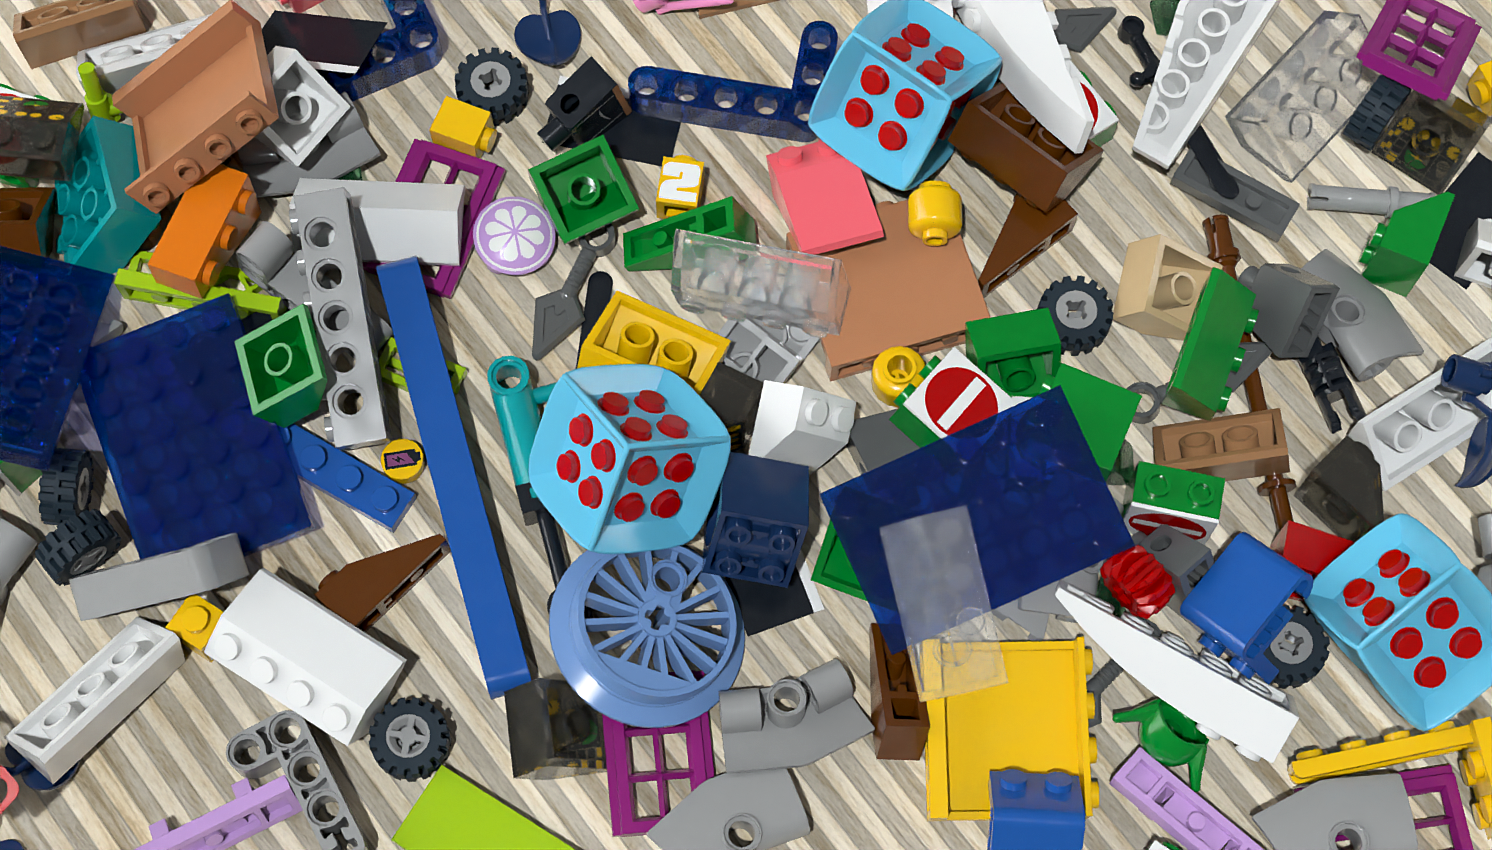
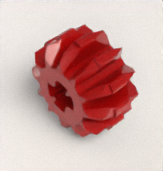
M1128 542L1122 548H1117L1109 555V558L1100 569L1101 576L1104 579V586L1111 591L1112 597L1120 602L1121 607H1126L1134 616L1148 619L1153 614L1161 611L1175 594L1172 576L1164 570V565L1155 559L1154 554H1149L1143 546Z

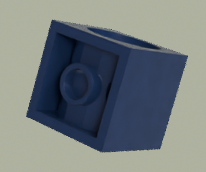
M730 452L722 481L704 525L702 573L788 588L809 527V466Z

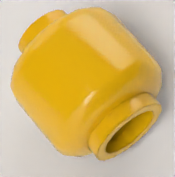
M936 180L921 183L919 188L909 195L908 229L915 237L922 239L924 244L929 246L944 245L948 239L955 237L961 231L962 197L955 189H952L949 183Z
M896 346L884 350L878 355L873 364L871 373L873 392L886 405L898 407L893 401L908 384L911 383L917 388L924 380L918 373L924 368L925 362L917 352L908 347Z

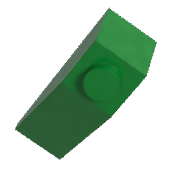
M733 196L625 232L623 233L624 268L628 271L718 267L756 255L755 220Z

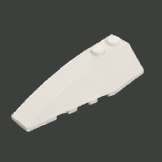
M952 0V7L957 11L963 25L983 38L1001 56L1002 64L998 74L1001 82L1049 132L1075 154L1083 153L1094 124V118L1079 77L1070 76L1071 56L1067 45H1059L1054 30L1057 29L1059 23L1054 11L1047 12L1043 0Z
M1180 0L1132 150L1165 169H1169L1244 60L1281 0Z
M1061 579L1059 580L1055 596L1085 632L1124 670L1156 696L1197 722L1195 727L1206 736L1215 740H1219L1221 736L1237 744L1235 749L1239 753L1253 761L1259 762L1261 757L1271 763L1275 761L1300 718L1293 696L1271 684L1268 685L1256 676H1253L1250 681L1235 671L1228 664L1227 660L1221 657L1217 658L1205 649L1202 650L1199 656L1194 654V651L1184 643L1183 638L1170 632L1162 634L1161 637L1153 634L1154 629L1145 620L1131 613L1124 612L1119 618L1112 614L1115 608L1110 603Z

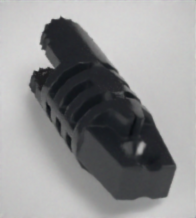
M1317 336L1308 357H1298V361L1312 386L1316 400L1332 434L1342 430V422L1331 403L1346 397L1349 403L1348 408L1353 418L1359 421L1367 415L1351 381L1343 369L1340 357L1333 343L1330 342L1322 345Z

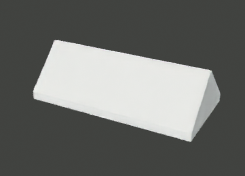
M212 14L79 51L77 53L76 75L84 92L85 89L78 71L80 64L84 62L93 63L102 89L113 95Z
M299 179L293 196L344 187L351 194L362 262L390 263L417 255L418 262L422 265L460 266L465 185ZM293 196L289 204L290 209H295ZM291 227L292 243L296 253V251L302 250L300 234H294ZM321 229L315 238L316 246L326 247L330 245L335 237L334 229Z
M1492 337L1462 356L1480 362H1492ZM1443 368L1359 420L1344 440L1371 478L1380 468L1381 490L1387 491L1470 438L1480 420L1487 417L1471 403L1461 400L1463 392L1442 386L1441 375ZM1492 390L1487 395L1481 394L1477 396L1480 401L1492 409Z
M136 617L4 738L44 777L54 784L185 663L179 637L172 631Z

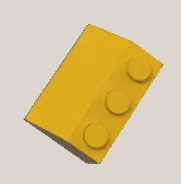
M616 291L582 344L577 369L589 366L648 364L663 367L681 377L706 402L729 349L731 340L620 291Z

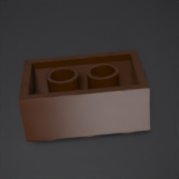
M1003 83L968 101L948 139V142L959 149L961 155L979 163L991 172L995 180L1009 185L1024 196L1025 201L1029 205L1042 209L1044 212L1049 211L1066 199L1104 151L1088 139L1083 153L1075 154L1049 132L1013 96Z
M54 187L0 188V269H17L20 272H32L44 268L53 250L56 196Z

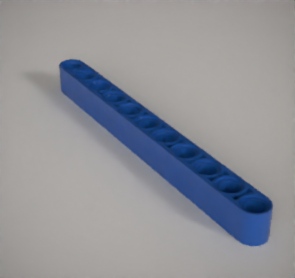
M417 255L376 266L378 278L490 698L492 700L534 688Z

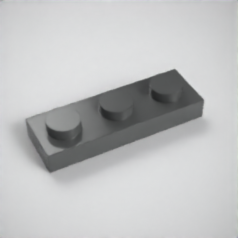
M1190 147L1174 173L1170 184L1278 242L1299 208L1300 203L1219 160L1226 171L1233 176L1240 189L1238 196L1229 199L1221 196Z

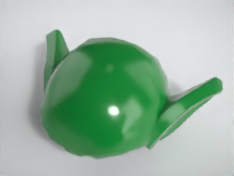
M1161 698L1147 702L1132 710L1113 714L1112 720L1115 723L1140 722L1139 743L1143 750L1166 767L1188 764L1191 790L1195 793L1201 790L1202 771L1209 739L1195 727L1197 722Z

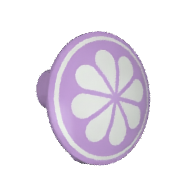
M504 197L491 202L480 212L474 224L473 242L475 249L487 268L495 274L524 275L531 273L549 261L555 246V228L547 212L534 201L523 197Z

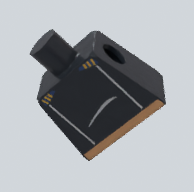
M591 56L546 100L545 105L554 118L540 129L537 135L552 152L569 137L579 146L603 135L632 113V110L617 83Z

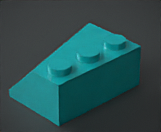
M92 116L54 169L55 214L63 216L61 235L56 238V253L64 254V270L57 273V287L63 289L116 273L118 268L123 269L149 234L158 227L162 219L161 211L155 214L127 195L124 190L140 177L133 126Z

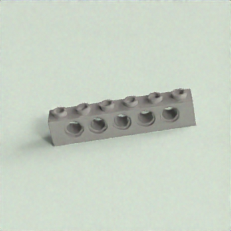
M344 187L293 196L295 209L289 210L290 223L293 233L300 234L302 250L296 251L297 265L300 275H307L309 291L303 292V301L308 306L310 316L314 317L315 334L328 379L321 399L322 401H328L330 412L329 417H324L328 442H335V448L342 451L392 442L351 194ZM324 228H333L335 231L333 242L326 247L316 246L315 238L317 233ZM331 269H340L342 279L339 285L332 289L324 288L322 284L324 274ZM338 310H346L349 314V321L346 327L338 331L331 330L329 326L331 315ZM346 351L354 352L356 363L353 369L345 373L339 372L336 367L338 356ZM351 393H360L363 398L361 410L356 414H346L343 409L344 399Z

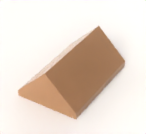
M60 0L15 14L13 22V37L31 69L75 56L82 50L147 32L137 0Z
M1280 408L1215 417L1211 421L1202 419L1152 427L1155 464L1226 478L1225 482L1290 472L1288 448Z

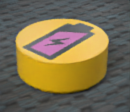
M398 439L392 441L384 448L381 454V466L389 479L396 483L406 484L419 478L425 467V459L421 448L415 442L408 439Z

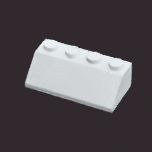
M265 568L260 569L220 616L204 650L205 654L346 746L369 733L370 726H373L375 723L373 718L377 713L381 712L407 661L401 655Z

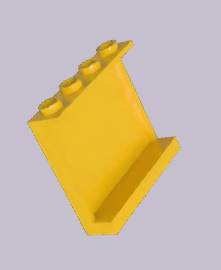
M1077 637L1074 641L943 643L942 639H924L921 645L922 681L930 729L924 745L927 822L990 821L989 771L1003 772L1008 769H1016L1024 773L1048 774L1051 772H1063L1068 775L1079 776L1085 819L1093 816L1092 808L1099 807V786L1097 781H1091L1090 764L1097 762V742L1095 737H1089L1088 719H1094L1095 699L1093 692H1087L1086 675H1092L1093 656L1091 648H1085L1084 637Z

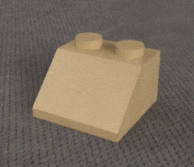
M1162 234L1128 243L1113 311V320L1145 335L1184 340L1205 281L1213 267L1222 269L1223 265Z

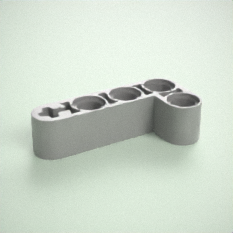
M263 221L236 252L238 264L248 278L271 296L281 297L284 305L292 310L302 303L304 304L303 292L309 291L307 275H300L292 241L272 223ZM323 276L322 284L324 288L332 289L338 286L327 276ZM338 310L331 315L329 320L331 330L338 331L346 327L349 321L348 312L346 310ZM370 310L377 352H379L393 335V331L381 317ZM311 317L313 327L315 328L314 317ZM346 351V353L356 359L354 352Z
M232 533L187 548L91 571L68 580L80 621H85L202 593L249 575L238 534Z
M281 711L237 733L230 739L226 747L227 761L241 776L248 779H258L282 767L322 850H343L339 840L334 836L341 833L355 847L353 850H370V846L312 729L302 716L294 711ZM292 725L300 727L301 731L297 740L289 744L281 743L280 737L284 729ZM258 746L260 748L258 759L252 764L242 765L240 757L243 751L248 747ZM311 763L319 765L320 770L316 779L308 783L300 782L299 774L303 767ZM329 802L338 803L339 812L332 821H319L318 813L324 804Z

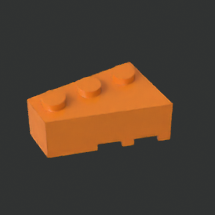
M219 164L184 192L148 262L149 269L156 283L201 299L209 288L215 285L220 272L262 213L248 174Z

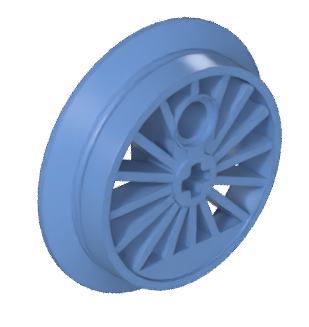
M685 545L628 554H600L587 550L570 565L558 583L552 598L549 612V637L552 651L561 673L577 695L588 705L603 715L624 724L644 728H663L683 724L701 716L719 702L718 691L729 690L742 663L745 643L744 623L737 599L725 578L719 575L702 573L703 556ZM639 557L641 582L627 560L628 558ZM652 557L660 558L663 560L658 561L656 564L653 565ZM613 564L627 589L603 569ZM696 578L707 589L680 603L682 594ZM655 579L666 581L670 586L671 592L661 590L656 585ZM592 580L617 601L588 592ZM712 599L718 612L686 613ZM587 606L616 617L585 619L584 608ZM654 610H659L655 615L653 628H651V620L648 618ZM721 625L722 635L718 636L692 626ZM625 630L592 646L587 633ZM629 640L632 641L619 658L605 654V652ZM693 643L719 651L716 662ZM641 648L637 664L629 662L628 660L636 650ZM651 652H652L654 670H653V669H650V668H647V667H648V663H649V659H650V656H651ZM683 656L702 670L706 676L696 681ZM666 658L677 677L668 675Z

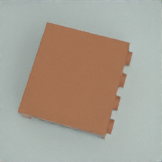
M233 0L226 2L112 95L113 106L132 119L140 177L124 189L125 193L155 214L279 118L260 21Z
M908 199L897 203L883 201L874 205L883 229L884 237L803 258L791 232L786 233L787 255H792L826 356L825 369L830 382L872 370L878 355L890 347H908L920 356L965 344V322L990 318L960 232L955 237L948 239L944 245L929 246L924 244L922 239L915 237L908 229Z

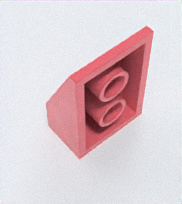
M821 139L818 142L800 147H784L776 153L766 155L773 198L803 258L884 237L880 220L861 169L838 154Z

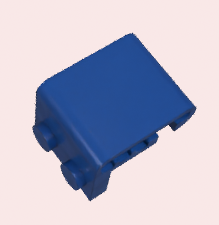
M1242 532L1232 540L1185 598L1180 607V614L1202 635L1198 643L1212 655L1219 658L1225 653L1232 658L1228 664L1244 678L1250 681L1255 675L1269 685L1280 671L1263 653L1294 616L1282 605L1293 592L1307 599L1313 588V577L1250 534Z
M1008 769L1003 772L989 771L988 791L991 812L987 850L1083 849L1085 809L1079 776L1068 775L1063 772H1051L1048 774L1024 773L1016 769Z

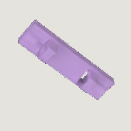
M1141 747L1109 783L1138 807V810L1148 819L1156 822L1188 850H1221L1226 843L1228 844L1223 850H1264Z
M285 775L257 789L251 786L248 778H244L231 785L236 799L174 830L169 827L164 818L149 826L153 840L134 850H225L303 811Z

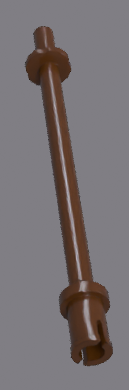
M1222 214L1214 215L1213 220L1215 224H1212L1211 219L1208 217L1202 222L1210 251L1207 258L1223 265L1222 270L1238 281L1235 267L1240 261L1241 255L1240 250L1234 247L1229 217ZM1243 332L1240 343L1252 342L1251 335ZM1257 368L1244 381L1251 412L1268 410L1259 369ZM1283 473L1267 475V482L1257 488L1260 496H1270L1278 532L1282 530L1288 520L1294 521L1287 493L1297 487L1296 481L1291 478H1284Z

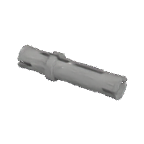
M1310 183L1308 193H1311L1310 196L1314 197L1307 196V209L1384 214L1385 218L1389 219L1394 210L1436 196V194L1433 192L1399 191L1398 187L1388 186L1387 190Z

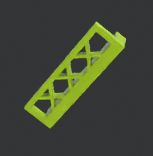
M137 250L132 256L128 270L118 268L114 282L124 299L238 320L254 312L270 314L274 320L286 313L288 309L281 297L259 294L258 292L263 289L256 283L250 287L247 282H254L240 268L225 266L220 272L215 285L209 288L202 299L156 283L152 274L140 272L142 264H148L153 252ZM228 279L240 280L246 290L242 291L218 285Z

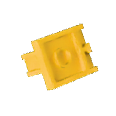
M1491 717L1472 720L1468 725L1455 727L1454 721H1446L1428 730V733L1411 736L1409 730L1398 731L1383 736V743L1367 746L1366 740L1351 741L1340 745V752L1323 755L1322 749L1304 751L1296 754L1297 761L1291 762L1287 769L1291 782L1296 785H1302L1462 751L1464 759L1459 762L1461 775L1465 785L1473 787L1477 803L1472 804L1475 823L1479 830L1485 829L1488 840L1492 839Z

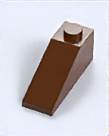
M1020 193L1015 195L1013 206L978 280L983 298L1073 231L1078 213L1066 200L1049 211L1044 212L1042 209L1029 205Z
M437 534L346 564L340 571L334 570L326 575L318 586L319 591L314 595L321 605L366 633L451 552L447 540L441 534Z
M871 623L869 628L871 723L875 727L872 734L876 759L920 761L930 729L914 627L913 625Z

